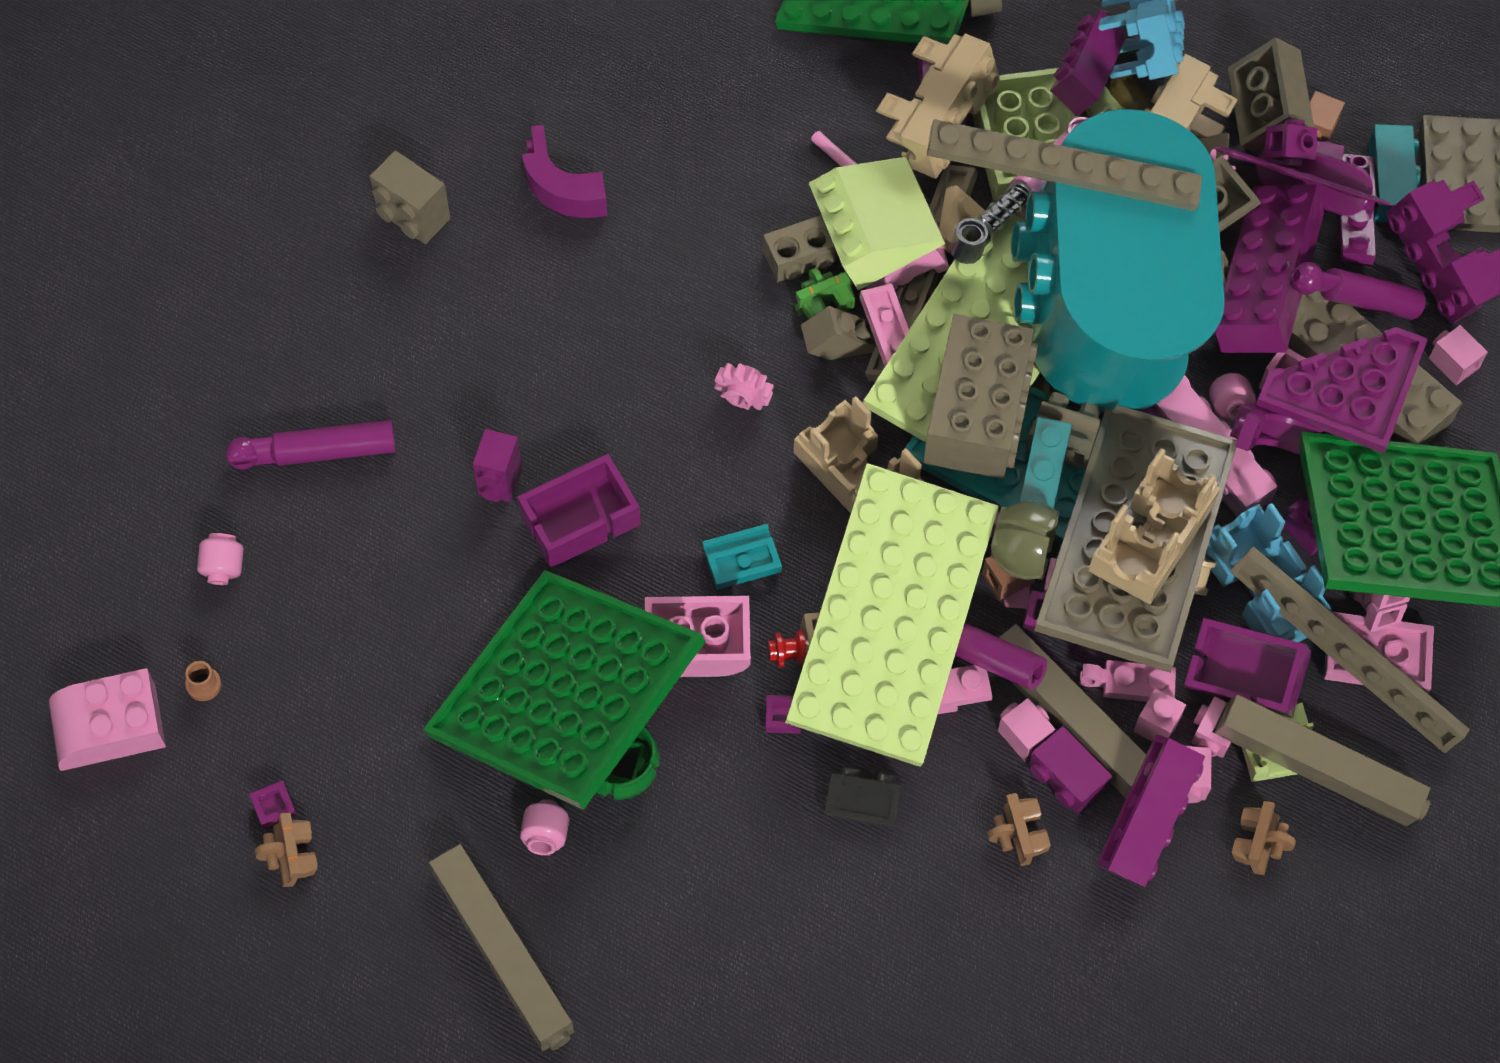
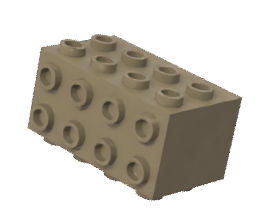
M953 313L927 433L924 464L1004 479L1006 467H1014L1038 343L1032 342L1034 329Z

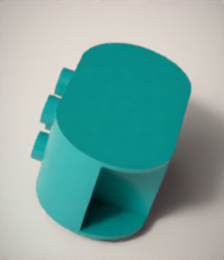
M1120 109L1100 113L1083 121L1068 134L1061 146L1202 175L1200 200L1196 211L1044 180L1039 191L1029 192L1026 203V222H1015L1011 238L1013 262L1027 263V283L1019 282L1015 290L1014 317L1016 323H1029V327L1034 329L1032 342L1038 343L1035 358L1037 367L1048 383L1060 394L1066 395L1069 400L1080 406L1082 403L1098 405L1100 412H1105V409L1114 411L1117 405L1138 411L1151 407L1168 397L1185 375L1189 353L1195 351L1209 340L1220 324L1224 312V286L1214 165L1207 149L1192 132L1167 117L1142 110Z

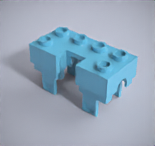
M1102 0L1103 7L1129 2L1132 10L1101 18L1099 20V30L1126 25L1128 36L1140 35V37L1126 39L1119 52L1123 53L1140 49L1137 52L1138 61L1113 66L1110 78L1137 74L1138 78L1149 76V79L1152 80L1178 74L1179 62L1184 61L1182 51L1184 50L1183 40H1185L1183 29H1185V22L1182 10L1176 12L1175 0Z
M1273 503L1267 506L1265 512L1258 504L1239 514L1228 525L1220 527L1218 524L1213 527L1205 557L1216 562L1215 568H1211V571L1223 588L1239 580L1230 570L1254 546L1332 612L1331 607L1323 597L1326 589L1324 588L1321 572L1316 565H1313L1308 573H1305L1307 567L1290 542H1283L1281 531L1285 521ZM1247 587L1254 598L1246 604L1242 617L1252 631L1295 642L1308 638L1279 614L1281 608L1268 589L1264 590L1261 597H1259Z

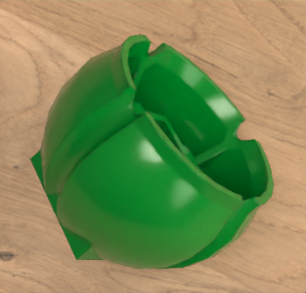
M645 727L624 754V756L637 759L632 780L609 774L596 792L600 796L606 797L608 794H611L615 800L630 799L644 792L655 780V769L660 764L659 748L654 737Z

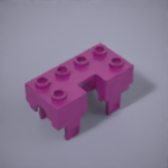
M1444 179L1437 183L1433 180L1409 192L1386 213L1390 228L1400 237L1405 246L1407 257L1415 263L1421 273V280L1424 286L1432 292L1437 301L1439 312L1447 318L1450 325L1474 313L1483 304L1500 294V249L1488 254L1485 250L1479 248L1462 257L1460 252L1455 254L1448 242V239L1451 238L1448 230L1465 221L1463 211L1485 200L1474 180L1453 191L1448 188Z

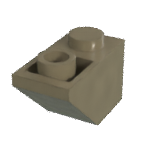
M828 306L801 324L808 353L827 360L873 353L876 346V341L867 319Z

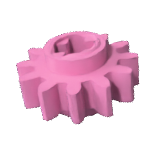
M727 363L725 368L720 367L714 380L716 382L714 388L723 391L721 394L722 398H726L732 405L745 408L746 410H749L751 406L757 410H761L762 406H768L773 395L772 389L774 386L771 383L765 382L767 379L766 375H762L755 368L742 365L741 363L736 368L730 363Z

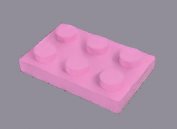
M1332 612L1426 693L1430 692L1434 626L1401 621L1390 625L1389 628L1369 632L1364 624L1365 616ZM1327 653L1325 654L1324 680L1363 685Z

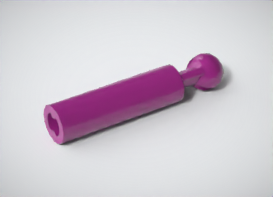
M1312 262L1301 263L1291 272L1290 282L1294 290L1300 294L1309 295L1319 291L1325 300L1409 320L1418 318L1422 314L1426 303L1423 291L1418 288L1337 268H1331L1326 272H1322L1321 268Z
M390 419L274 433L273 437L256 439L239 437L233 439L226 449L227 461L236 469L247 470L255 465L272 463L284 466L395 453L396 444L393 422Z
M964 623L955 654L956 657L1027 689L1034 690L1039 686L1046 673V658Z

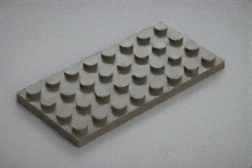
M1117 405L1114 411L1105 409L1034 631L1171 673L1237 448L1235 447L1237 440ZM1162 448L1165 450V455L1175 460L1174 464L1179 466V471L1183 476L1196 481L1200 478L1204 479L1205 476L1210 477L1214 475L1220 491L1214 507L1150 605L1089 572L1094 553L1109 532L1111 522L1123 504L1128 506L1127 514L1134 517L1133 526L1138 529L1140 524L1142 527L1145 524L1147 518L1131 510L1130 507L1135 491L1146 476L1149 464L1159 449Z

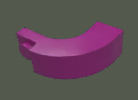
M531 126L532 139L526 140L528 154H522V161L527 185L534 196L548 208L563 215L577 218L607 216L602 172L571 174L560 170L551 162L548 156L544 126Z
M1246 403L1240 406L1230 437L1238 439L1235 447L1245 451H1249L1256 445H1268L1300 455L1298 438L1301 431L1326 434V432L1256 406V403Z

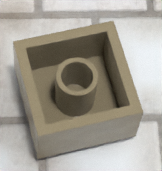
M396 150L370 175L377 214L384 221H392L398 225L409 238H417L426 245L450 220L445 184Z

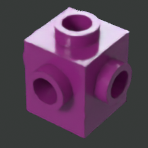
M1285 120V124L1266 126L1265 159L1283 161L1282 166L1302 167L1303 161L1316 160L1318 128L1304 126L1305 121Z

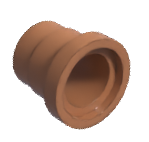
M204 661L193 662L187 667L185 686L188 694L197 701L213 699L221 689L219 674ZM199 675H209L203 682H194L195 678Z

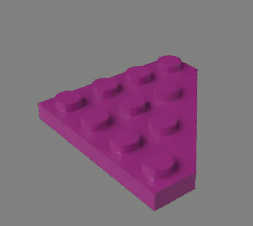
M1394 327L1384 331L1380 336L1368 340L1367 338L1343 345L1340 350L1325 355L1323 352L1299 361L1295 366L1283 370L1282 368L1272 370L1266 377L1256 406L1385 453L1428 338Z

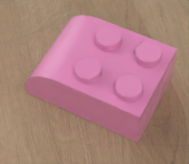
M749 596L645 597V611L701 633L706 641L681 677L728 676L740 673L750 666Z
M148 668L70 685L55 692L49 699L60 771L166 747L156 686Z

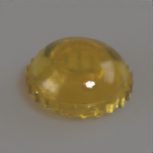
M1127 75L1111 80V95L1124 109L1145 111L1148 108L1151 110L1145 94L1133 77Z

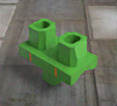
M817 268L810 269L808 272L810 280L801 283L802 290L796 292L797 305H795V309L799 316L805 314L808 319L826 308L825 305L833 302L842 311L855 307V296L852 290L853 281L847 272L833 277L831 272L821 275Z

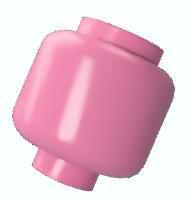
M1224 374L1211 384L1209 397L1216 415L1226 422H1235L1242 404L1256 403L1251 383L1241 374Z
M209 534V538L202 540L199 544L197 571L201 575L208 577L207 582L210 584L228 585L229 579L237 578L241 574L244 550L242 544L237 542L236 537L230 534Z
M541 800L528 806L523 815L520 838L523 844L532 853L538 855H550L562 848L568 832V813L552 800Z

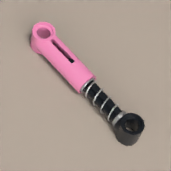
M1077 117L1071 120L1067 130L1052 144L1062 145L1068 134L1088 118ZM1017 175L1010 182V187L1006 190V194L999 196L996 203L990 204L987 212L980 213L978 218L975 219L967 218L961 220L956 226L950 249L955 260L963 264H973L979 261L985 246L993 238L994 231L1002 229L1003 223L1006 220L1011 221L1012 215L1015 212H1021V207L1027 203L1029 192L1039 191L1044 180Z

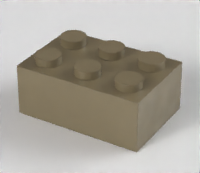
M1275 37L1228 67L1232 96L1237 99L1234 108L1241 147L1259 155L1265 148L1266 126L1285 124V120L1305 121L1304 126L1314 127L1300 49Z

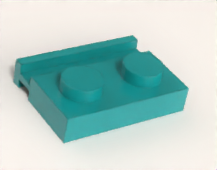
M768 524L702 541V548L705 552L716 590L782 572V564L770 535Z

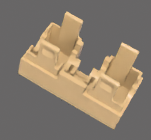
M954 34L947 45L923 36L912 53L913 56L932 63L915 93L916 97L923 99V101L913 98L912 101H907L887 93L876 110L878 113L896 120L886 139L908 148V152H902L901 156L908 159L911 168L937 179L942 169L944 170L949 166L951 161L927 156L933 120L937 119L961 125L968 113L977 115L989 94L995 92L1000 81L990 43L968 34H964L963 37Z
M1185 54L1183 57L1184 61L1179 64L1178 74L1165 77L1164 85L1158 87L1151 102L1155 104L1153 109L1146 108L1145 111L1167 117L1201 138L1222 134L1225 127L1201 113L1206 106L1228 117L1237 99L1214 87L1218 75L1209 71L1211 66Z
M857 396L852 399V406L844 400L829 413L821 425L816 428L809 426L794 439V454L850 513L867 464V456L877 449L878 435L870 425L872 412ZM907 448L902 451V455L898 460L894 457L889 461L887 470L923 481L920 478L922 464Z
M1162 448L1159 449L1149 464L1146 476L1135 491L1130 507L1131 510L1147 518L1143 527L1140 524L1138 529L1133 526L1134 517L1127 514L1128 506L1123 504L1112 520L1109 532L1094 553L1089 572L1150 605L1214 507L1220 491L1214 475L1210 477L1205 476L1204 479L1200 478L1196 481L1183 476L1179 471V466L1174 464L1175 460L1165 455V450Z

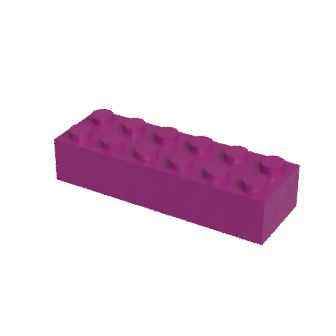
M1317 184L1254 186L1252 192L1257 196L1261 204L1245 215L1224 286V312L1221 322L1215 331L1221 353L1287 352L1302 294L1294 290L1290 282L1291 272L1301 263L1311 262L1324 215Z

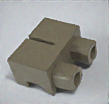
M1053 392L1047 402L1042 401L1037 418L1028 433L1025 450L1031 451L1038 417L1070 423L1072 427L1064 463L1086 470L1101 419H1098L1099 406L1082 403L1080 411L1075 412L1067 409L1069 398L1066 395Z

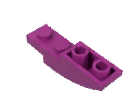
M1343 154L1342 161L1357 165L1366 170L1373 184L1372 195L1376 197L1374 157ZM1370 201L1367 207L1354 215L1337 214V248H1340V262L1373 265L1376 256L1374 202Z

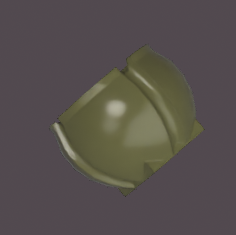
M1024 501L1008 508L1001 507L991 544V559H995L1006 573L1015 578L1043 580L1049 562L1046 554L1052 551L1059 511L1052 509L1045 503L1036 501Z

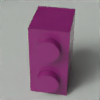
M485 429L473 461L478 494L489 501H511L522 470L517 436Z
M1064 726L1032 752L1029 762L1030 770L1034 777L1041 783L1046 782L1055 791V796L1061 805L1067 809L1071 807L1077 815L1108 789L1112 779V775Z

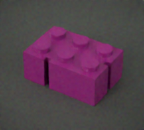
M609 454L517 496L520 516L533 539L536 538V544L550 568L607 542V534L609 533L615 538L641 525L640 506Z
M1203 618L1195 649L1202 655L1207 656L1205 662L1200 656H1192L1184 685L1192 692L1211 697L1215 696L1226 701H1230L1238 694L1281 716L1293 718L1312 652L1308 646L1303 643Z

